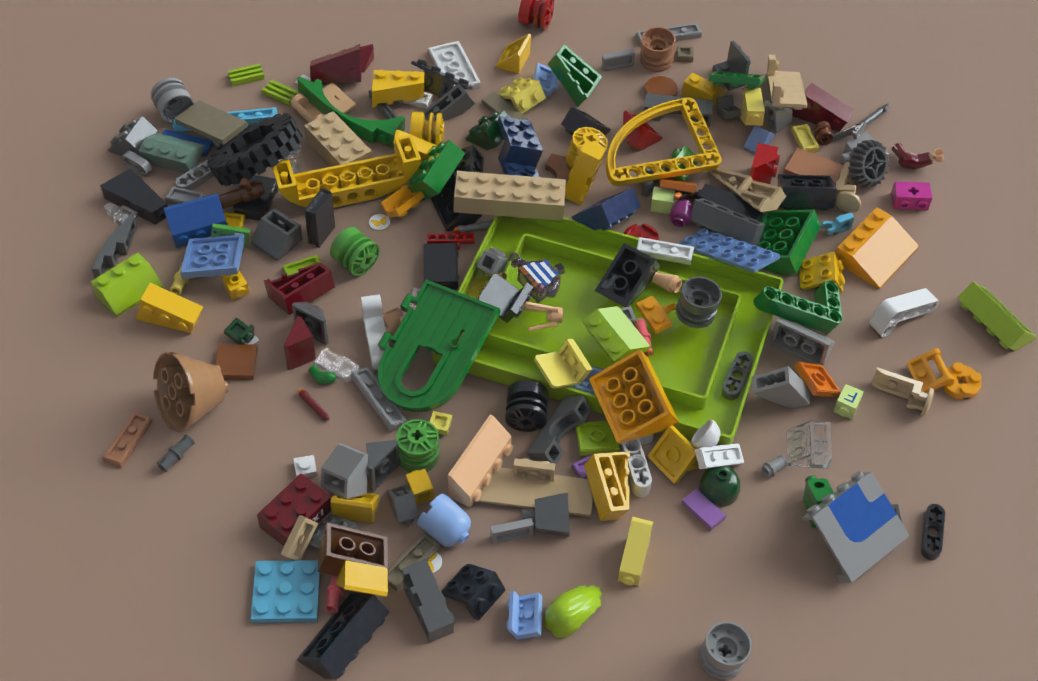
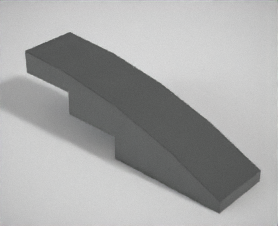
M130 215L105 242L92 266L94 279L104 274L107 268L115 267L120 254H128L137 229L134 216Z

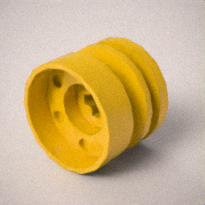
M412 112L410 135L430 143L435 142V145H438L444 140L442 113H437L436 121H434V113H430L429 120H425L424 112Z
M582 127L574 132L565 156L570 168L574 167L572 163L575 157L578 156L576 152L580 144L584 145L586 140L607 149L608 141L602 132L591 127Z

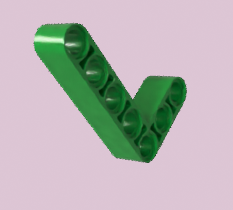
M826 280L814 292L815 302L769 286L765 287L753 300L755 307L760 311L824 333H830L842 322L839 288L831 280Z

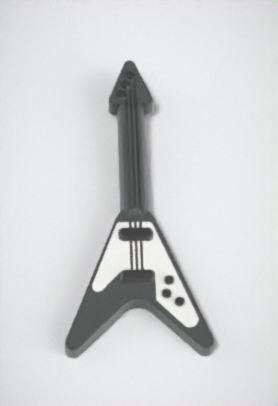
M889 103L879 107L861 122L834 135L832 142L849 135H853L854 139H857L869 123L888 111L890 108Z

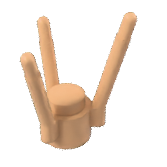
M525 302V306L522 305L524 310L545 312L546 320L550 321V323L529 327L528 331L557 327V323H562V307H551L531 302Z

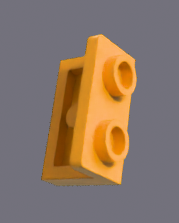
M406 184L384 199L380 204L389 218H401L408 213V209L415 208L420 204V200L425 197L422 191L412 193Z

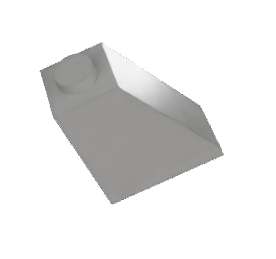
M789 366L752 376L754 395L790 409L810 405L809 388Z

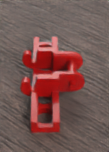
M444 230L442 234H427V244L457 243L458 250H460V244H475L474 233H457V230H455V233H446V230ZM452 236L454 237V239L449 240L448 237Z

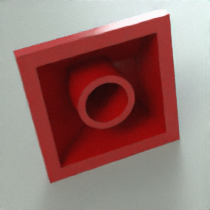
M625 110L623 112V126L637 115ZM645 122L628 134L626 139L628 140L627 144L631 148L644 150L661 141L663 137Z

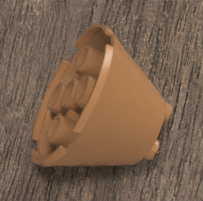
M175 352L162 353L155 363L153 379H157V390H154L157 408L165 424L170 429H176L177 432L187 430L222 403L225 393L229 390L228 383L224 381L219 365H212Z

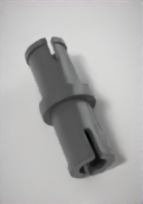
M185 434L157 462L158 467L167 472L195 444L194 440Z

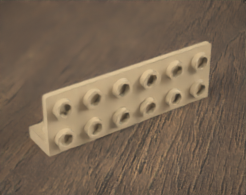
M769 55L767 79L772 106L778 109L792 107L793 109L801 110L807 108V100L800 72L778 71L779 61L776 60L775 55Z

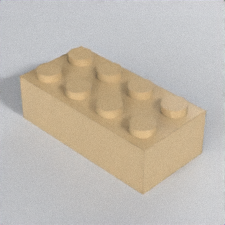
M334 111L304 125L306 141L330 166L372 158V151Z

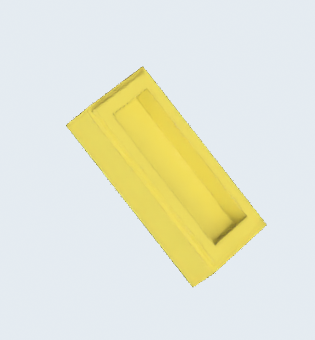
M808 124L791 127V132L800 149L811 153L819 152L820 147Z

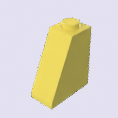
M744 88L740 119L745 125L763 126L765 109L761 88Z
M632 517L618 576V581L625 585L639 586L650 542L652 521Z

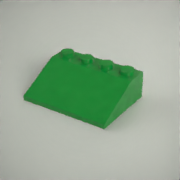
M815 210L766 211L760 221L765 224L760 242L756 246L772 250V252L780 254V258L763 269L777 274H797L821 227Z

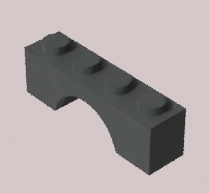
M646 93L644 111L659 104L686 97ZM692 98L697 102L707 127H710L713 101ZM679 110V111H674V112H671V113H667V114L658 116V117L653 118V119H651V120L660 121L664 116H666V115H668V114H681V115H682V113H681V110ZM694 117L690 118L693 122H699L698 119Z
M584 396L564 397L527 451L532 461L558 463L564 454L559 446L560 440L569 430L584 424L592 412V408Z

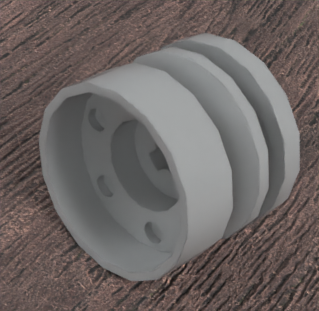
M169 77L162 79L155 84L150 93L151 100L160 116L169 124H173L175 117L195 104L185 85L177 78Z
M723 621L714 624L708 630L699 650V662L703 670L716 679L728 680L736 677L742 671L752 650V640L748 632L741 625L734 622Z

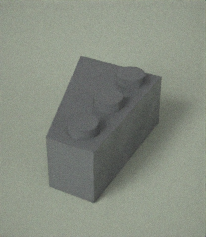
M427 559L402 568L404 591L429 643L454 633L455 617L452 611L447 609L445 597L439 590Z

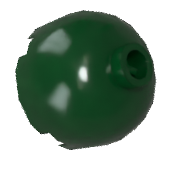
M726 465L708 468L700 479L699 491L712 503L719 504V507H725L737 500L740 493V479L737 473Z

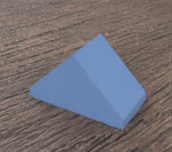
M754 125L743 149L755 155L758 143L768 145L775 137V134Z

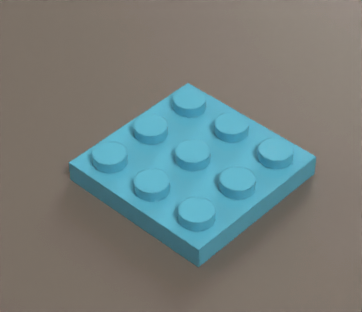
M318 560L256 561L251 623L318 622L320 572H317Z

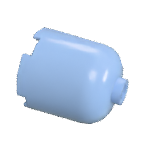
M440 494L429 504L432 508L428 513L423 512L417 525L445 547L455 546L459 542L463 544L470 536L468 533L471 526L470 517L449 496Z

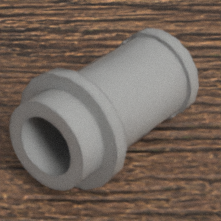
M779 455L774 460L765 462L761 467L762 473L766 477L775 476L777 471L788 466L787 459L783 455Z

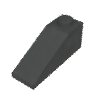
M458 83L423 111L425 120H429L430 113H434V121H436L437 113H442L443 121L463 114L475 103Z

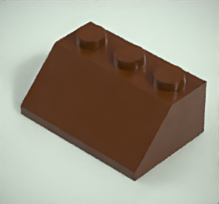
M327 522L318 553L317 572L339 576L345 560L385 567L388 571V537Z

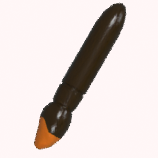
M677 192L673 196L676 200L696 199L697 192Z

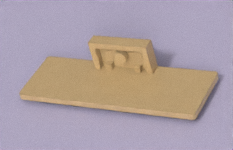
M515 458L513 469L500 468L499 471L494 472L491 483L483 488L482 495L477 502L535 510V499L568 493L569 514L590 517L593 494L588 479L555 475V463Z

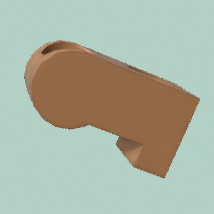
M400 307L381 314L386 328L392 336H394L401 324L399 317L404 316Z

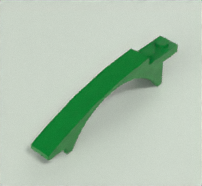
M300 76L297 78L298 91L305 95L315 108L325 115L334 111L358 137L371 144L378 140L394 148L396 130L403 132L405 130V117L403 116L387 120H364L346 115L327 100L322 89L321 80L317 79L313 83Z

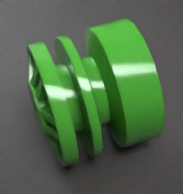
M348 227L341 231L334 239L330 248V256L340 265H344L354 276H360L368 272L375 265L380 254V247L356 227Z
M415 419L404 423L396 434L401 467L408 472L426 469V472L432 470L437 465L440 457L438 430L432 423L426 420Z

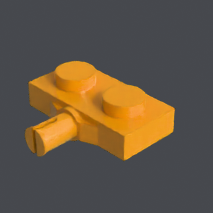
M652 295L636 303V308L655 334L672 327V321L667 316V313L676 310L673 302L663 307Z

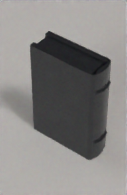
M254 175L248 182L261 181L265 194L261 198L251 199L252 201L233 205L232 210H234L235 214H244L246 219L260 221L269 212L274 197L278 192V185L275 178Z
M320 189L304 210L308 243L315 244L319 248L335 228L332 192L326 189Z
M456 243L424 244V282L429 280L452 290L458 289L459 253Z

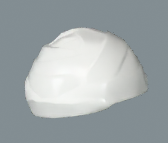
M710 419L696 431L691 440V444L695 448L713 447L718 443L720 429L716 422Z

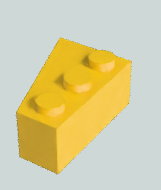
M374 70L372 107H377V104L386 102L390 105L393 104V101L398 100L407 102L424 99V72Z
M586 140L584 145L580 144L576 152L578 156L575 157L572 163L574 167H572L568 175L569 179L565 187L566 199L579 205L582 204L594 183L606 148L589 140Z
M150 283L140 299L136 320L192 333L201 316L203 306Z
M630 451L593 454L584 464L600 521L619 520L629 510L628 458L630 457Z

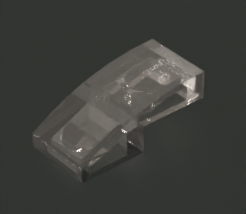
M326 347L313 363L323 371L335 373L336 378L346 382L351 380V372L359 368L358 365L344 355L340 358Z

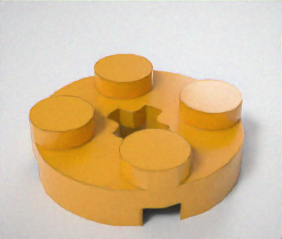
M960 362L947 367L949 374L953 376L955 381L951 385L944 386V391L949 396L959 400L970 397L969 399L974 398L981 388V374ZM962 380L965 383L959 384L958 381Z

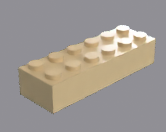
M457 171L454 212L563 221L566 179Z

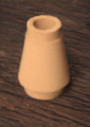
M656 272L652 279L653 283L670 293H677L682 285V279L678 275Z

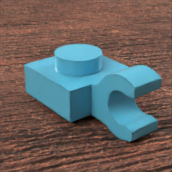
M849 212L839 215L835 222L824 221L821 229L829 228L827 229V236L832 235L834 232L836 235L852 228L854 215Z

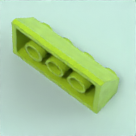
M973 281L957 297L961 301V307L967 312L970 310L974 314L973 318L979 324L984 323L987 326L985 330L993 337L996 335L1000 339L999 344L1006 350L1010 348L1016 351L1037 338L991 292Z

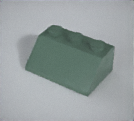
M155 133L145 137L139 153L151 165L186 173L196 167L205 149V145Z

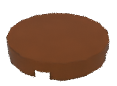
M665 76L652 77L645 84V94L676 96L678 92L676 82Z

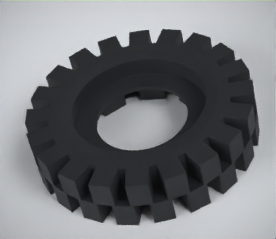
M276 114L272 118H264L260 123L257 121L251 124L249 129L245 128L238 136H235L224 145L221 144L217 151L210 155L211 158L208 159L207 165L220 185L240 184L243 178L250 180L256 173L260 175L266 172L267 167H274L279 163V159H285L289 156L290 152L294 151L298 144L301 143L303 134L290 114Z

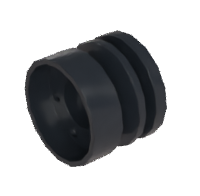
M522 380L511 384L507 390L505 413L507 425L522 432L542 429L547 421V388L541 383L531 380Z

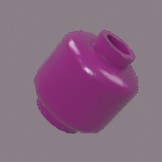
M685 199L674 202L669 213L671 222L678 227L690 224L693 205Z

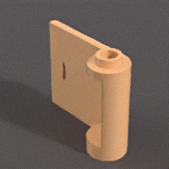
M333 82L322 88L327 100L339 111L346 114L357 106ZM301 93L295 95L291 100V106L309 123L325 115L315 108L308 98Z

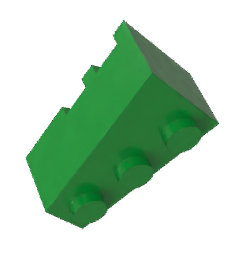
M565 44L548 62V66L577 106H580L589 97L602 78L597 71Z

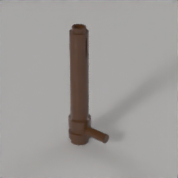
M243 178L241 180L242 185L238 189L218 195L222 209L242 202H250L253 198H261L265 194L261 181L256 182L255 180L249 183L246 178Z

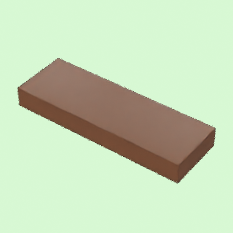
M134 411L102 457L103 461L122 468L153 422L152 417Z

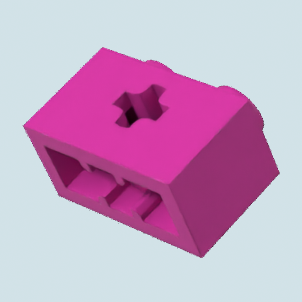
M895 181L891 191L893 209L929 210L932 201L930 183Z

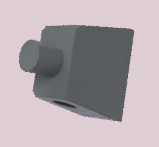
M568 493L535 499V510H522L523 520L532 518V522L536 524L537 533L570 536Z

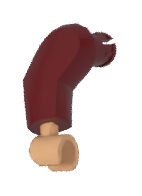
M901 143L895 144L897 149L894 146L891 148L899 158L898 163L905 168L920 169L933 164V160L941 162L944 159L943 155H941L943 151L940 148L935 149L933 155L929 152L922 154L906 152Z

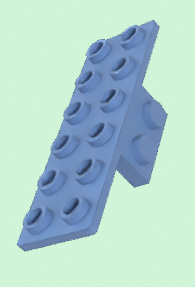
M701 229L678 243L694 247L693 252L753 273L780 258V254L772 252V250H766L759 246L748 244L745 241L721 235L720 233L710 232L708 229Z

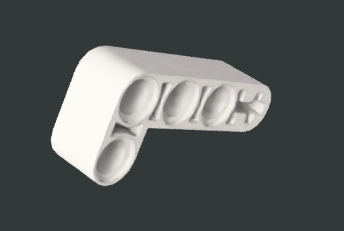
M926 288L884 300L878 306L869 324L881 337H886L894 330L898 322L930 313L937 308L940 301Z
M380 294L361 297L362 316L373 371L378 370L380 359L384 353L377 344L384 332H386L384 320L381 316L383 311Z
M654 434L619 444L620 452L632 450L628 458V480L633 494L639 498L647 497L651 489L652 477L642 445L651 443Z

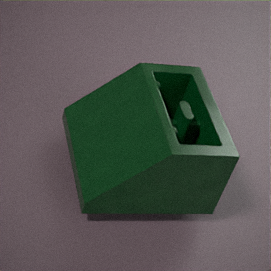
M503 110L498 113L495 111L488 117L486 115L478 120L479 124L468 131L469 134L465 139L485 150L498 147L504 138L497 120L499 116H508L507 113Z

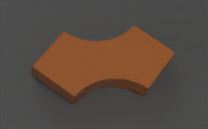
M551 153L545 164V169L553 173L556 179H566L567 184L570 169L567 166L566 158Z

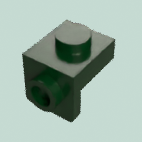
M237 317L224 329V334L237 344L249 343L255 336L254 326L252 324L247 326Z

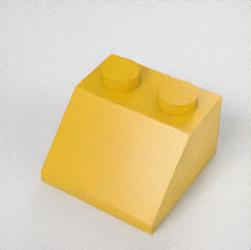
M692 72L683 82L681 96L712 100L714 106L717 103V98L723 97L727 93V89L719 85H713V82Z

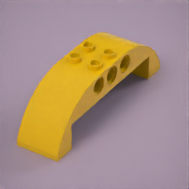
M412 135L394 138V154L293 174L289 160L280 161L272 169L279 192L290 202L298 206L307 207L320 189H326L332 192L333 208L376 199L397 190L415 174L421 164V158Z

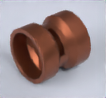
M826 121L815 124L813 130L817 143L819 145L830 144L834 138L830 124Z

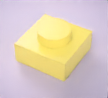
M433 411L430 423L436 427L438 434L448 435L453 420L452 415Z

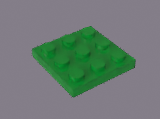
M715 71L709 74V81H712L713 85L730 83V86L740 87L742 84H746L747 88H757L765 82V75Z

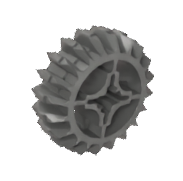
M865 140L857 143V147L853 148V153L850 154L851 159L848 160L850 162L848 169H850L849 175L852 176L851 180L855 184L862 187H873L881 184V180L885 179L884 174L888 173L887 167H890L888 165L890 159L887 158L889 152H886V147L882 143L875 140Z

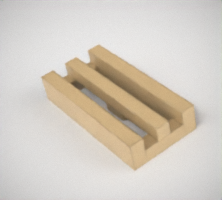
M299 515L281 554L295 561L301 560L318 523Z

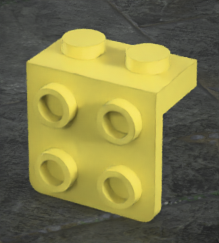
M517 78L513 81V84L501 88V91L497 93L502 98L511 99L514 108L522 114L546 99L539 80H532L531 78Z
M567 339L558 352L540 354L534 358L538 368L553 389L581 384L592 371V367L574 339Z

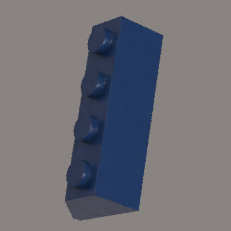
M632 187L591 205L573 215L572 219L593 230L602 228L605 231L629 218V216L636 214L635 210L641 206Z

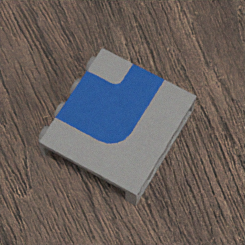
M872 471L854 473L849 482H844L837 486L836 492L824 496L819 505L810 507L807 510L808 513L802 517L803 521L813 520L841 567L842 571L836 575L840 583H852L909 537L908 532Z

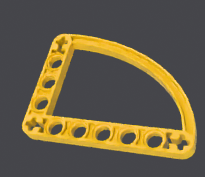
M682 98L651 107L629 120L612 140L605 165L608 181L614 186H622L716 170L720 166L722 159L697 102L692 98ZM681 110L700 154L616 168V151L628 134L653 118ZM694 117L698 119L699 122H693L690 118ZM696 131H702L705 135L700 136ZM703 145H708L711 149L706 150L703 148ZM693 161H698L701 166L694 165ZM677 164H683L685 169H680ZM661 167H668L670 171L665 172ZM645 169H651L654 174L646 173ZM629 172H635L638 176L632 177Z

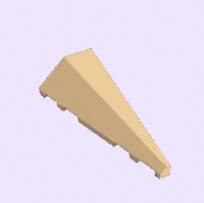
M721 168L708 171L760 212L777 210L786 197L781 187L754 181L749 175Z

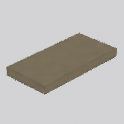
M200 100L174 118L176 124L222 145L248 127L247 121Z

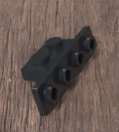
M418 59V61L411 62L412 65L424 70V89L441 97L450 91L454 84L457 85L459 83L467 90L473 89V86L469 85V81L462 78L458 80L454 74L449 72L443 73L441 68L432 65L430 67L427 65L428 62Z

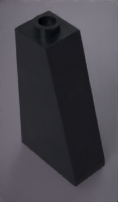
M131 168L100 185L105 200L153 224L166 219L164 208L168 207L167 203Z
M704 184L702 190L699 189L696 194V199L704 198L759 222L763 216V212L755 209L739 195L708 184Z

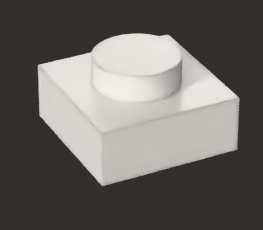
M314 455L293 458L296 477L300 473L307 478L317 476Z

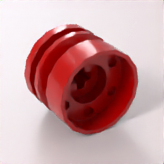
M521 0L518 13L519 24L531 26L534 21L536 28L541 26V29L546 30L553 17L554 0Z

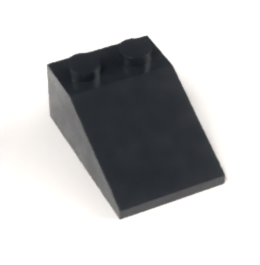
M624 243L595 289V292L623 307H629L651 283L660 265L655 258Z

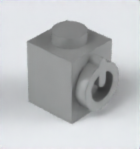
M490 247V250H484L477 267L484 270L483 273L488 276L493 274L501 275L508 258L504 257L505 253L503 251Z

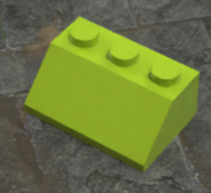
M139 253L134 254L91 281L95 296L116 317L139 304L150 283L164 288L149 262Z
M618 306L597 309L582 320L588 332L613 363L620 361L639 349L645 353L651 348Z

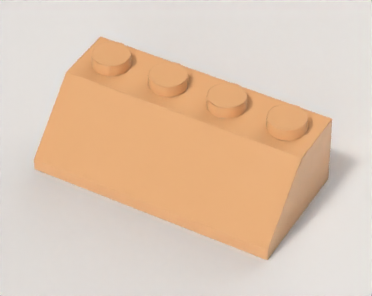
M489 415L448 474L449 497L468 507H471L474 502L480 499L483 488L489 486L492 475L495 471H499L504 457L509 456L513 445H511V435L494 416Z

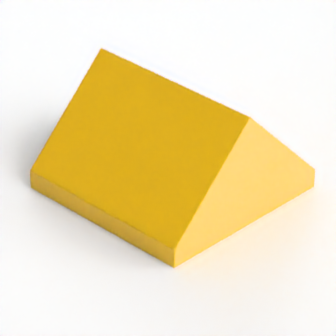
M527 34L508 44L495 66L499 69L519 74L530 55L531 35Z
M366 493L346 499L334 494L330 502L332 515H337L351 521L374 524L380 495Z
M345 560L336 584L346 590L387 597V568Z

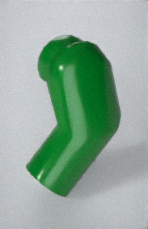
M316 365L308 369V372L317 384H330L336 381V375L333 372H320Z

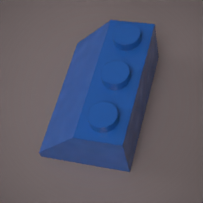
M218 193L164 208L176 248L187 245L189 239L211 236L213 223L227 225Z

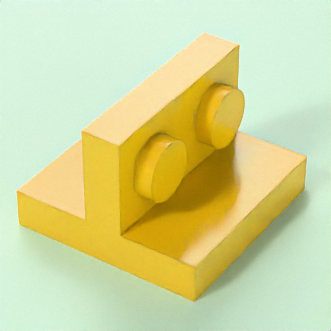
M674 426L667 428L647 456L674 484L679 483L687 471L699 468L695 453L696 448Z

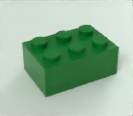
M450 140L443 143L440 142L437 146H432L427 152V158L421 161L418 172L409 179L410 184L407 188L413 193L422 191L425 196L422 199L423 201L441 192L465 155V152Z

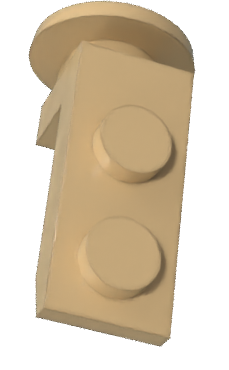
M845 162L843 169L840 171L839 180L835 184L837 188L835 205L844 212L852 213L860 208L861 200L855 194L857 187L852 185V176L849 175L850 169L848 167L850 163Z
M878 367L871 384L879 390L908 399L906 407L913 410L914 408L921 410V415H925L928 412L934 395V389L931 387L928 393L921 391L923 382Z

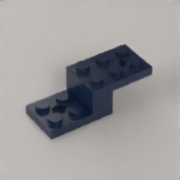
M499 116L497 123L505 141L498 160L504 175L540 177L536 167L543 149L531 121L515 119L510 116Z

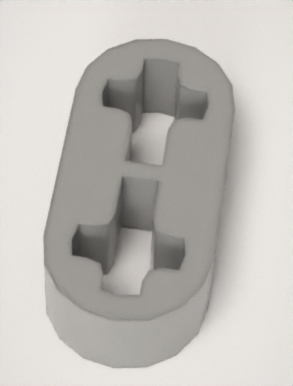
M130 150L121 156L123 163L127 167L143 176H146L152 170L151 164L146 159Z

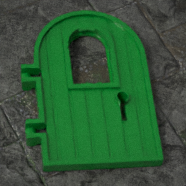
M425 280L416 298L407 293L402 301L400 308L406 312V315L394 336L384 332L377 344L379 349L384 351L378 366L380 387L392 404L410 412H426L444 405L456 394L501 313L500 308ZM410 303L417 305L415 310L409 307ZM388 341L395 344L393 348L387 345ZM420 347L441 355L440 361L427 384L422 389L409 391L402 386L404 373L407 371Z

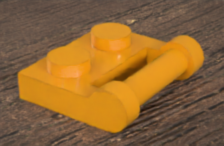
M934 348L906 362L913 379L923 382L921 391L928 393L930 387L936 390L942 386L951 385L955 381L953 376L949 374L938 348ZM934 360L942 377L936 379L928 361Z

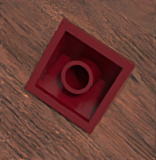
M297 316L284 344L288 370H293L316 360L313 335L299 316Z

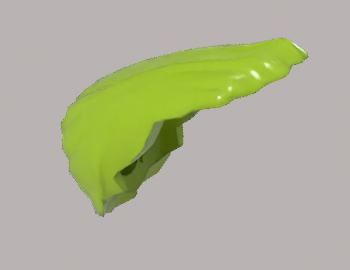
M579 585L560 594L550 603L545 612V628L552 631V634L557 638H566L572 635L601 607L600 597L602 593L600 587Z

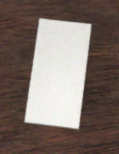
M459 41L428 48V53L434 65L441 68V72H449L454 74L458 80L462 78L469 81V85L473 86V89L481 87V82Z

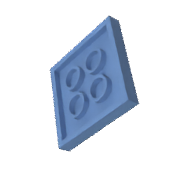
M244 235L189 239L180 272L182 279L238 274L245 242Z

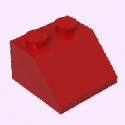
M758 143L750 176L754 181L770 184L772 177H776L778 167L774 166L779 164L780 155L777 154L779 147Z

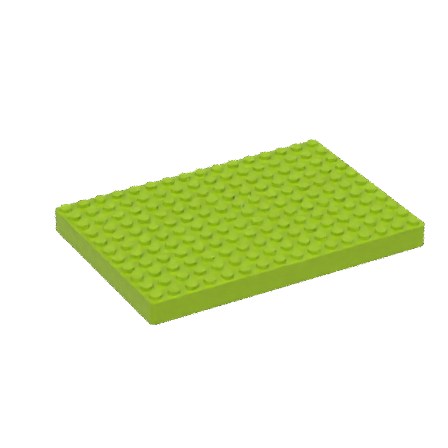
M495 216L458 292L478 299L491 276L484 274V270L478 268L477 265L484 250H490V247L505 253L504 257L508 258L502 274L499 276L518 290L526 283L532 285L518 267L548 260L549 266L559 274L554 276L552 282L540 291L533 286L530 292L532 296L528 302L551 307H562L563 320L562 323H557V327L528 331L529 327L550 323V321L546 320L545 312L523 309L518 318L513 317L508 323L498 317L468 374L508 386L522 380L539 382L547 388L548 398L562 402L565 396H584L592 411L604 414L596 395L570 387L551 388L535 363L534 358L536 355L558 352L567 339H574L591 367L604 370L614 364L588 332L582 320L597 309L618 306L620 309L625 308L595 292V289L622 245L625 243L637 249L639 238L608 229L605 231L602 228L593 230L563 217V221ZM695 253L692 255L691 265L656 259L660 265L657 272L678 275L682 279L681 288L686 280L699 276L713 280L722 292V298L712 324L707 327L691 328L683 324L678 319L676 310L667 313V316L672 321V327L655 334L646 322L648 333L651 335L650 343L653 350L652 356L648 352V359L679 421L672 426L687 440L691 441L696 431L712 419L720 429L719 441L715 446L733 444L753 382L752 376H755L774 317L772 314L757 309L753 300L767 286L782 290L784 281L781 277L759 271L753 273ZM559 263L564 266V269L560 271L555 267ZM651 281L630 305L636 319H644L636 308L637 302L653 295L663 307L672 302L676 306L681 288L677 293H670ZM432 352V361L438 364L442 356ZM747 352L753 358L751 368L738 398L728 400L722 395L723 384L736 354ZM745 360L741 361V367H743ZM739 373L732 374L734 378H742V375ZM732 384L728 391L732 392L735 385Z

